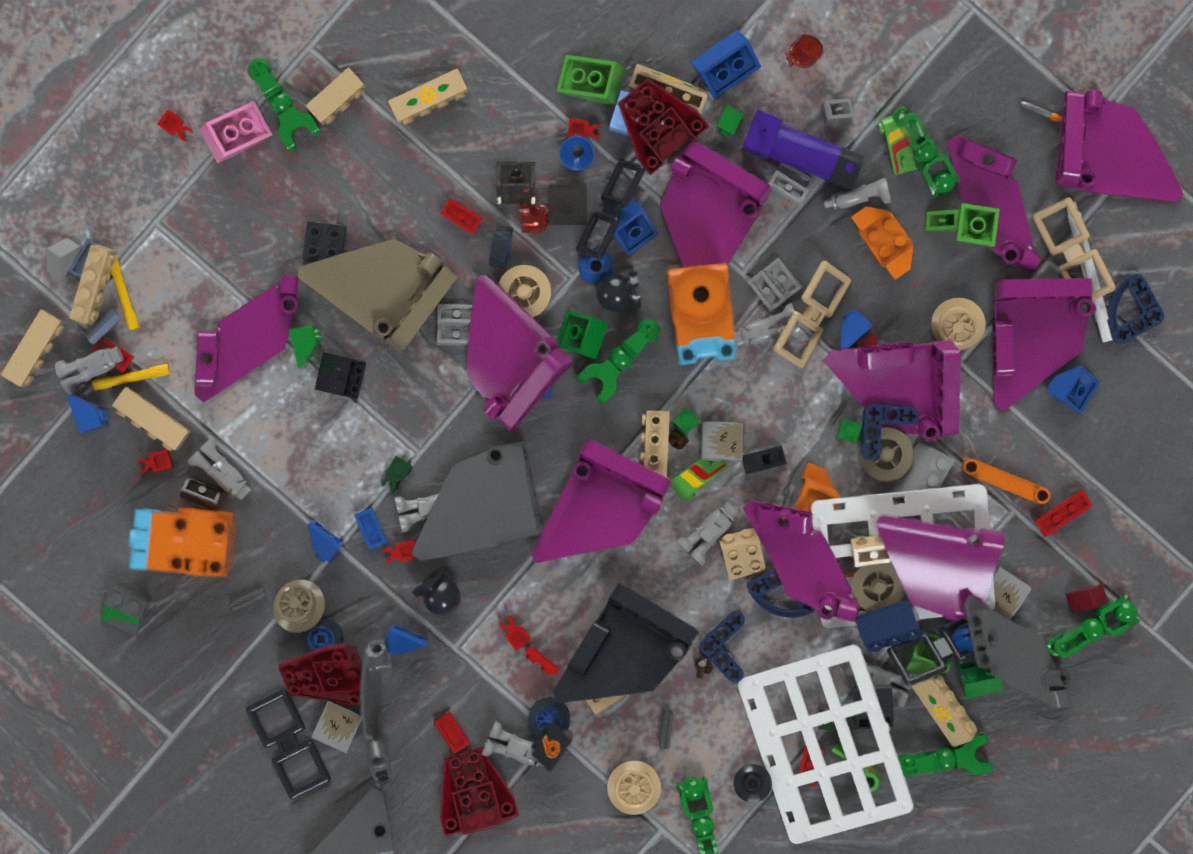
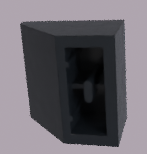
M323 352L314 390L358 400L367 362Z
M892 685L874 686L885 721L889 727H893ZM858 687L853 688L852 703L862 700ZM867 711L853 715L855 730L872 728Z

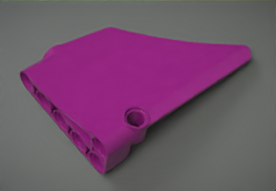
M691 139L681 157L678 156L671 165L672 177L660 203V208L684 268L727 263L728 265L759 217L760 210L771 194L772 189L764 181ZM748 207H754L752 214L745 213Z
M880 515L875 520L878 533L912 605L940 614L942 617L950 620H959V618L967 620L965 603L970 595L985 605L991 581L1004 547L1005 538L1000 531L981 528L980 531L975 528L961 529L888 515ZM972 535H977L975 542H970Z

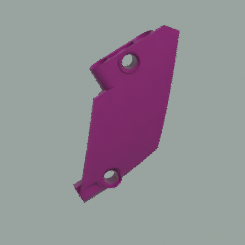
M960 135L947 140L953 168L960 177V182H957L962 203L1000 209L995 247H986L1000 255L1006 263L1014 264L1034 273L1041 257L1035 253L1018 180L1010 177L1018 160ZM986 154L993 156V160L990 163L983 162V157ZM1008 250L1016 251L1015 256L1012 258H1007L1005 254Z
M281 276L280 282L219 321L217 331L198 330L194 395L203 403L285 349L294 312L298 307L299 278L297 276ZM285 300L293 302L292 310L288 311L283 307ZM204 353H208L212 357V361L209 364H204L201 361V356Z
M753 500L743 507L777 571L787 596L817 609L822 619L829 620L837 617L838 619L856 622L859 602L855 601L851 587L824 535L820 531L811 530L813 514L805 510ZM781 517H785L788 522L783 521ZM825 606H829L832 610H828Z

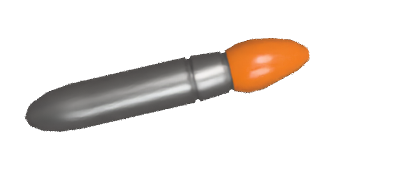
M1019 102V105L1025 110L1048 118L1053 122H1062V117L1057 113H1051L1029 102Z

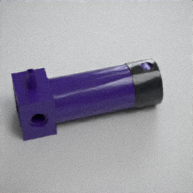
M757 110L741 148L742 151L764 160L769 157L824 179L828 183L848 191L851 189L861 170L864 155L782 124L783 119Z

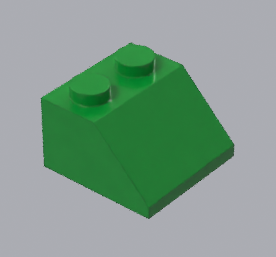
M567 310L557 338L559 348L596 360L608 323L591 316Z
M313 325L289 330L297 368L305 369L320 347L322 334L320 329L318 330Z

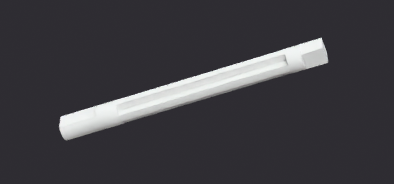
M1067 208L1069 214L1067 216L1074 238L1080 235V232ZM1088 239L1083 241L1082 244L1086 252L1091 251ZM1093 258L1080 264L1084 278L1092 279V292L1101 289ZM1102 296L1093 301L1095 305L1093 314L1095 322L1098 323L1102 342L1113 340Z

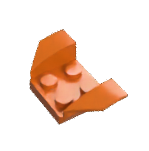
M866 206L851 217L859 228L858 232L881 267L887 268L894 280L910 270L914 246L892 212Z
M807 463L801 477L805 479V482L794 505V509L811 512V505L814 501L841 497L834 489L825 469L812 463ZM833 504L834 510L836 509L837 504Z

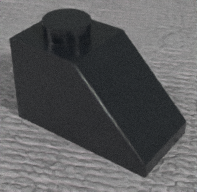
M782 445L742 455L745 474L787 464Z

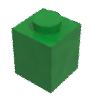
M726 106L716 126V129L719 130L718 133L727 138L729 136L733 137L744 114Z
M685 407L672 422L687 435L700 420Z
M841 419L835 438L857 443L862 425Z

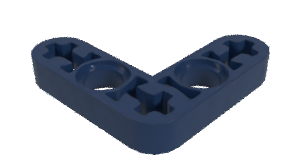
M878 404L866 406L862 417L861 456L865 460H874L879 456L882 423L912 425L919 419L918 411L911 407ZM872 409L874 412L877 413L875 416H873V419L872 415L869 414V411H871ZM889 409L895 412L893 420L887 418L886 414ZM909 411L910 415H913V419L910 420L905 417L900 418L901 414H909ZM868 421H876V424H868ZM869 427H873L876 430L873 438L867 435ZM866 440H875V443H871V450H874V454H870L869 457V453H866V449L870 448V443H866Z
M740 611L730 612L700 642V649L704 655L729 681L734 683L742 680L743 670L721 646L743 626L745 617ZM733 615H740L739 620L741 622L739 624L734 623L731 626L734 630L731 631L724 623L727 621L730 624L733 621ZM721 627L726 628L728 631L725 638L717 636V630ZM714 634L715 638L718 641H720V643L717 645L715 641L711 645L713 649L711 651L709 649L705 651L703 649L705 648L704 642L707 641L708 643H710L713 640V638H711L710 636ZM723 654L727 657V662L724 665L717 664L716 658L718 655ZM730 662L733 663V665H731V668L733 670H739L738 678H731V672L728 669L726 670V672L723 671L724 668L728 667Z

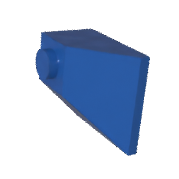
M634 198L631 199L626 208H622L618 216L620 223L614 236L627 256H629L659 233L645 210Z
M850 310L842 317L844 321L841 323L840 350L848 349L872 327L871 323L857 310L854 312Z
M1079 366L1056 375L1049 384L1046 393L1080 415L1100 382L1087 370Z
M310 521L308 527L313 551L317 553L315 556L323 563L325 561L329 563L345 543L317 521Z
M393 624L384 645L388 653L397 655V653L403 654L424 647L429 639Z

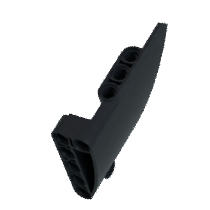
M618 583L610 595L605 608L598 619L592 624L554 688L553 694L556 702L591 700L654 691L678 662L684 659L699 631L630 588ZM680 648L682 655L679 657L674 656L672 649Z

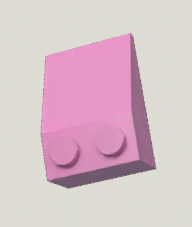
M255 101L206 122L199 129L217 163L227 160L272 136Z

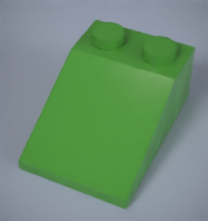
M566 55L557 92L597 103L616 105L625 68L614 61Z

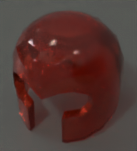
M802 34L791 44L789 52H785L789 67L793 65L802 69L812 67L821 58L823 45L816 37Z
M519 204L522 222L521 233L539 234L545 231L549 223L548 204Z

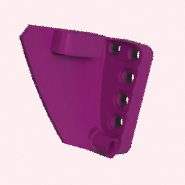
M1011 279L994 282L995 321L992 324L993 403L1004 412L1083 351L1089 316L1095 309L1092 301V279ZM1082 303L1087 306L1086 313H1083L1080 309Z
M952 340L921 344L899 342L830 351L823 360L864 408L868 405L878 404L915 408L919 413V419L915 424L882 423L881 428H894L905 434L921 435L927 441H934L939 436L957 435L959 433L961 354L959 348ZM873 409L869 411L872 418L877 414ZM889 409L886 414L887 418L893 420L895 412ZM910 411L909 414H901L900 418L905 417L909 420L913 419V415H910Z

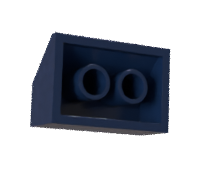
M910 600L858 615L855 622L868 652H878L882 648L897 646L901 642L916 640L924 635L919 615Z

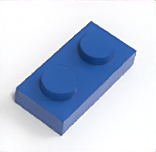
M373 507L354 515L369 550L387 543Z

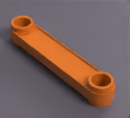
M969 458L962 462V472L970 477L1037 504H1046L1050 500V492L1045 487L975 459ZM968 462H972L975 466L972 472L966 470ZM1040 490L1045 493V498L1042 501L1037 498V493Z

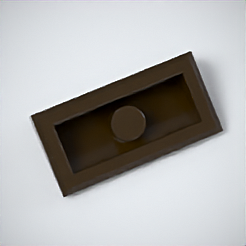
M188 475L180 491V497L206 508L216 510L224 489Z

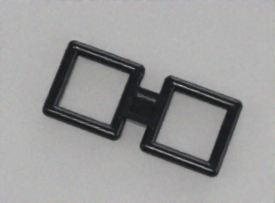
M623 159L618 161L601 195V200L605 201L606 204L602 212H593L576 246L578 253L598 260L603 258L620 223L618 216L622 208H626L629 205L646 170L644 165ZM623 168L636 171L623 199L610 195ZM599 219L611 224L598 251L585 247Z
M959 618V620H953L939 626L938 631L942 638L932 642L929 635L923 633L924 635L916 640H907L887 649L888 655L907 686H912L945 672L947 665L944 660L954 656L958 664L975 659L974 651L962 655L948 633L949 630L968 623V620ZM924 642L938 666L910 677L897 652Z
M282 689L246 708V712L263 746L269 748L277 744L281 755L272 759V764L291 800L331 780L313 741L309 740L300 745L295 734L305 729V725L286 689ZM283 698L296 726L268 739L255 711ZM309 750L322 777L294 791L281 763Z

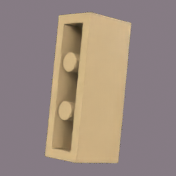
M348 67L313 98L306 107L322 125L325 123L328 125L336 118L335 114L346 110L350 106L349 102L354 97L355 99L359 98L365 92L363 89L366 87Z

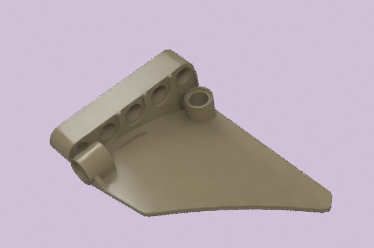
M396 239L304 265L298 269L299 280L372 335L381 338L399 353L407 347L458 277L447 267L443 266L442 261L436 255L420 253ZM379 324L386 327L385 333H381L378 330Z

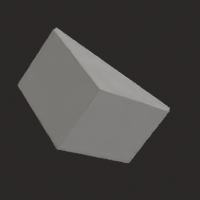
M850 98L826 100L821 104L825 124L854 117Z
M66 238L47 248V271L63 280L82 247Z

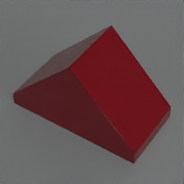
M1103 583L1065 594L1070 612L1094 609L1108 602Z

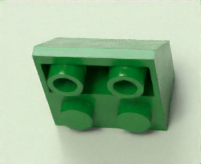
M976 658L963 664H958L955 659L965 699L1003 691V681L991 674L990 667L985 669L979 667Z

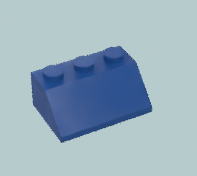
M738 29L691 61L696 74L714 99L761 67L748 39Z

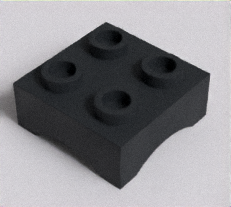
M307 221L302 260L317 262L343 254L347 227Z

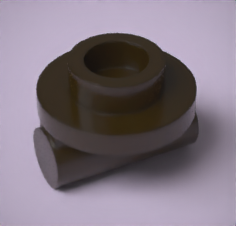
M676 428L670 433L668 438L669 444L675 449H683L689 442Z
M699 657L695 661L697 678L701 679L704 674L712 672L713 665L709 659Z

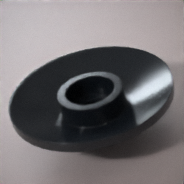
M749 764L737 771L733 785L736 794L742 800L756 803L769 795L772 788V780L764 767L757 764ZM751 779L756 781L753 786L749 785V780Z

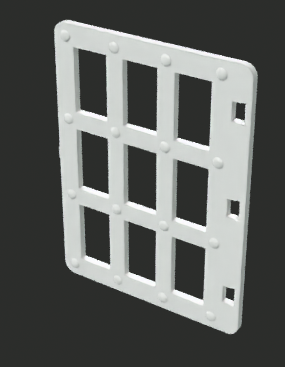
M981 484L816 500L811 505L813 530L822 532L827 542V524L868 520L869 537L879 534L875 526V520L880 515L894 517L921 515L922 522L933 523V514L973 510L975 529L978 531L981 528L990 529L987 490ZM964 491V497L953 498L952 492ZM904 497V503L893 504L892 498ZM845 503V509L834 510L833 504ZM977 535L970 537V542L977 540ZM851 544L830 546L836 558L852 556ZM851 577V578H846L847 581H848V583H849V585H850V587H851V583H852V578H853V577ZM993 578L985 606L992 610L995 608ZM913 605L920 619L942 617L940 614ZM825 606L828 610H832L829 606ZM858 610V615H861V614H864V613H867V612H870V611H867V610ZM837 617L829 620L821 618V623L826 628L856 626L855 622L838 619Z
M846 646L743 677L738 682L739 692L765 768L771 776L772 789L792 843H803L904 815L912 811L914 804L889 733L890 728L885 721L862 650L859 646ZM850 661L862 700L842 706L829 667ZM817 671L830 709L809 715L796 677ZM785 681L797 719L777 725L764 686ZM754 698L757 709L751 710L748 699ZM867 711L879 751L859 756L846 717ZM834 721L847 760L826 766L813 727ZM802 731L814 769L794 775L781 736ZM773 754L776 765L770 766L767 756ZM884 762L897 801L876 806L863 768ZM851 772L864 810L843 816L830 777ZM819 781L831 819L811 825L798 786ZM789 811H792L795 819L791 823H789L786 814Z

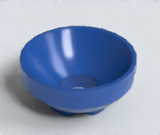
M583 136L569 137L560 148L562 163L567 168L575 171L584 170L589 167L595 156L593 144ZM577 145L584 149V154L581 156L573 153V148Z
M606 252L601 260L583 255L579 261L581 277L591 284H598L604 277L611 275L613 272L612 259ZM594 260L600 261L602 264V268L598 272H594L590 268V264Z
M962 625L961 628L951 635V638L960 652L969 653L974 651L969 625Z

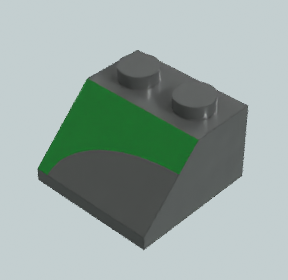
M117 585L113 586L104 604L100 621L136 636L152 600Z

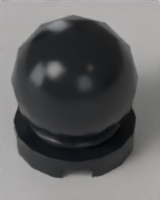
M637 271L629 272L627 278L621 274H611L604 277L598 283L596 297L601 307L614 312L625 310L629 305H633L634 310L640 309V293L636 294L635 287H638Z
M441 566L426 577L423 583L416 587L412 593L416 598L420 595L423 596V602L428 611L434 615L445 616L455 612L459 607L461 594L456 583L450 579L443 578L442 575L445 571Z

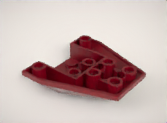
M648 78L618 102L639 163L645 166L650 176L665 164L664 160L691 138H697L709 128V125L698 111Z
M328 645L278 665L289 695L346 705L361 704L363 663L356 645Z
M482 747L444 757L440 821L444 837L467 835L502 825L519 816L515 797L488 756L482 755Z

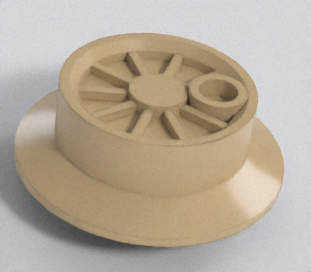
M519 265L509 269L501 277L498 284L532 318L545 310L551 298V286L548 278L541 270L530 265Z
M952 298L944 301L936 308L931 321L932 332L938 341L952 340L959 350L975 345L982 338L986 325L985 316L981 308L966 298Z
M628 761L620 764L613 770L608 780L607 791L612 804L618 810L626 814L637 815L649 811L657 803L661 793V783L658 774L650 765L641 761Z

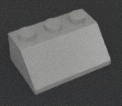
M917 442L913 450L911 467L902 477L896 480L890 492L940 488L955 460L921 442Z

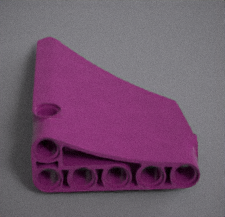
M1089 90L1086 93L1065 91L1055 186L1076 188L1081 192L1169 202L1179 201L1183 196L1182 189L1159 145L1136 109L1107 101L1102 97L1103 93L1098 90ZM1082 178L1087 179L1089 183H1085Z
M481 275L476 281L472 305L467 376L485 400L483 408L485 414L493 419L498 418V421L509 432H512L546 392L571 367L573 360L559 348L557 340L489 275Z
M587 439L579 454V460L574 466L573 473L531 553L534 561L541 563L634 543L653 515L658 513L672 481L623 455ZM580 467H584L588 472L584 476H579L577 470Z

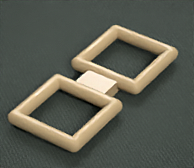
M1070 197L1033 215V220L1050 254L1055 256L1063 252L1068 261L1058 268L1063 279H1071L1068 270L1093 258L1106 286L1092 292V301L1116 289L1098 250L1093 249L1086 252L1082 242L1087 240L1090 234ZM1067 207L1080 235L1055 247L1042 219Z
M822 261L802 296V301L808 304V307L803 315L797 311L793 312L774 346V351L797 367L803 368L823 333V328L819 326L824 316L827 318L832 317L849 287L851 279L827 261ZM825 270L842 281L828 309L811 298ZM797 321L814 331L800 359L783 348Z

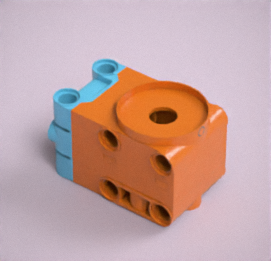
M727 263L666 270L671 320L679 365L694 364L699 358L715 357L717 361L735 359L736 347Z
M179 507L177 512L145 508L143 510L135 509L134 527L139 529L131 531L129 545L131 549L137 550H131L129 568L188 573L200 576H228V572L233 568L237 523L234 520L233 512Z

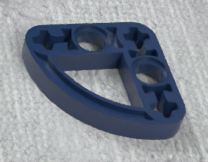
M1140 274L1131 275L1118 285L1110 298L1107 308L1108 324L1112 338L1116 343L1120 344L1139 336L1160 324L1164 319L1163 310L1146 280ZM1133 278L1135 280H1140L1138 286L1140 289L1145 288V291L1136 294V292L1139 291V289L1137 286H1132L1131 283L1134 282ZM1128 289L1141 314L1118 326V304L1122 295ZM1143 294H1147L1150 297L1148 305H1144L1140 301ZM1152 311L1159 314L1157 321L1155 319L1148 322L1145 320L1152 316ZM1136 320L1141 321L1143 324V328L1140 331H1136L1133 328V323ZM1128 325L1131 332L1124 335V340L1122 338L1118 339L1119 330L1121 332L1128 330L1126 327Z
M775 568L752 579L748 583L747 588L751 597L759 606L771 614L785 618H797L809 615L815 611V608L811 606L810 610L807 608L803 609L802 606L805 603L798 600L795 601L799 609H781L769 604L761 597L762 594L782 585L780 578L778 583L774 585L768 581L769 575L777 574ZM762 578L765 579V583L769 586L767 589H765V585L761 586L759 592L751 590L754 582L757 584L763 583Z

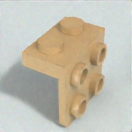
M754 528L744 529L743 531L726 534L718 538L729 579L733 580L765 571L766 567L760 540Z

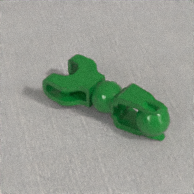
M263 58L253 59L247 67V73L253 81L258 82L263 95L268 100L270 110L278 115L277 117L280 120L278 136L292 153L296 150V144L292 137L296 128L305 127L313 136H319L321 131L311 115L296 110L291 96L284 92L282 86L271 75L272 67L270 63Z
M906 107L897 108L893 113V120L910 146L913 147L914 157L920 162L917 169L926 184H928L932 195L937 197L938 193L945 194L950 192L954 188L955 182H960V177L956 174L950 160L943 153L937 152L936 144L929 138L924 124L916 114ZM905 112L906 115L900 121L899 115ZM937 160L941 161L946 170L936 171L931 178L928 173L930 165H934Z
M644 319L639 322L636 327V333L624 341L620 347L613 349L609 359L604 363L589 364L578 375L576 381L582 384L591 377L601 379L603 390L597 397V401L600 404L605 403L617 391V378L619 374L631 367L633 359L640 354L647 343L656 341L660 336L658 323L652 319Z
M1122 595L1114 602L1096 609L1094 618L1086 619L1081 626H1076L1049 639L1046 642L1047 651L1052 656L1068 657L1080 651L1087 644L1100 640L1104 634L1116 636L1141 621L1136 618L1138 614L1137 607L1133 602L1127 600L1128 595ZM1113 610L1114 618L1121 623L1112 629L1108 627V621L1105 620V614ZM1054 642H1055V644H1054V649H1055V651L1052 650V644H1053Z
M983 733L975 734L972 741L951 747L950 749L940 748L936 752L924 751L915 755L904 754L898 758L905 778L914 777L916 774H932L939 771L948 772L954 767L958 769L963 768L974 775L993 771L992 763L977 761L975 757L976 749L987 744L989 741L988 735Z
M705 776L702 779L689 777L682 784L677 782L676 788L680 795L685 816L692 820L691 831L696 836L700 854H719L713 834L715 823L709 816V813L713 811V805L707 778ZM705 795L707 809H698L696 812L690 813L686 799L697 801Z

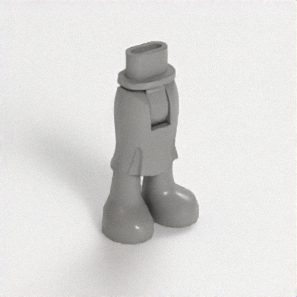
M886 178L879 179L867 186L863 184L849 191L844 190L831 195L832 198L823 200L825 208L834 207V210L837 207L848 208L869 201V197L879 196L884 203H891Z
M792 303L787 304L784 311L777 315H770L768 318L753 321L744 327H740L741 330L734 332L737 347L744 344L746 346L748 344L757 345L771 339H779L785 326L778 328L777 324L789 321L793 312H795ZM798 321L790 333L795 339L802 338Z
M117 346L112 349L106 348L95 351L84 358H77L76 361L71 363L60 360L55 363V370L59 378H64L74 371H79V374L61 380L63 389L69 395H73L78 392L79 384L84 381L88 382L91 378L108 372L117 366L118 362L123 361V356Z
M211 437L200 450L215 463L211 465L199 450L187 463L191 466L202 468L207 472L206 475L211 476L222 489L232 496L235 495L241 501L251 489L246 485L247 482L244 481L242 475L226 461L225 457L218 453L215 448L217 441Z
M439 494L425 498L418 497L415 500H405L402 496L394 497L398 514L417 508L419 511L399 515L402 532H407L410 526L416 522L427 520Z
M727 502L723 507H719L716 511L712 512L703 524L695 529L694 533L687 538L680 537L676 543L686 553H689L694 545L702 539L703 542L689 556L700 566H703L706 562V552L729 529L734 521L733 518L739 512Z
M849 663L845 674L853 677L852 680H856ZM866 663L873 686L890 685L893 682L908 690L911 689L912 686H907L901 675L884 670L871 663ZM908 672V674L910 675V677H913V676L916 675V674H914V673ZM892 686L896 705L903 708L909 692Z
M494 721L489 737L508 743L505 746L493 739L487 738L482 755L489 756L492 753H499L526 765L542 766L531 755L532 748L530 746L533 742L506 732L502 729L501 723Z

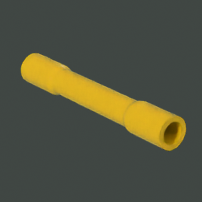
M116 255L110 274L113 277L128 330L133 331L139 329L140 326L136 313L133 310Z
M168 363L150 367L149 369L92 380L94 391L120 384L170 375V368Z

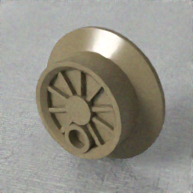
M888 427L881 428L879 456L874 460H865L860 454V461L864 470L871 477L880 481H893L902 477L911 467L913 447L910 440L901 431ZM876 430L869 433L868 436L870 438H873L876 434ZM866 440V443H870V448L866 449V453H869V457L870 454H874V450H871V443H875V440Z
M891 562L860 566L852 578L851 590L855 601L859 602L863 609L870 612L899 603L905 593Z
M294 580L284 585L277 593L273 604V613L278 624L285 630L294 633H301L312 629L319 623L325 611V598L321 589L308 580Z

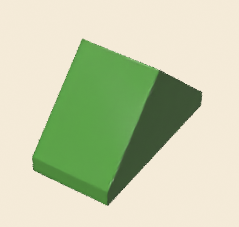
M960 210L926 212V231H957Z

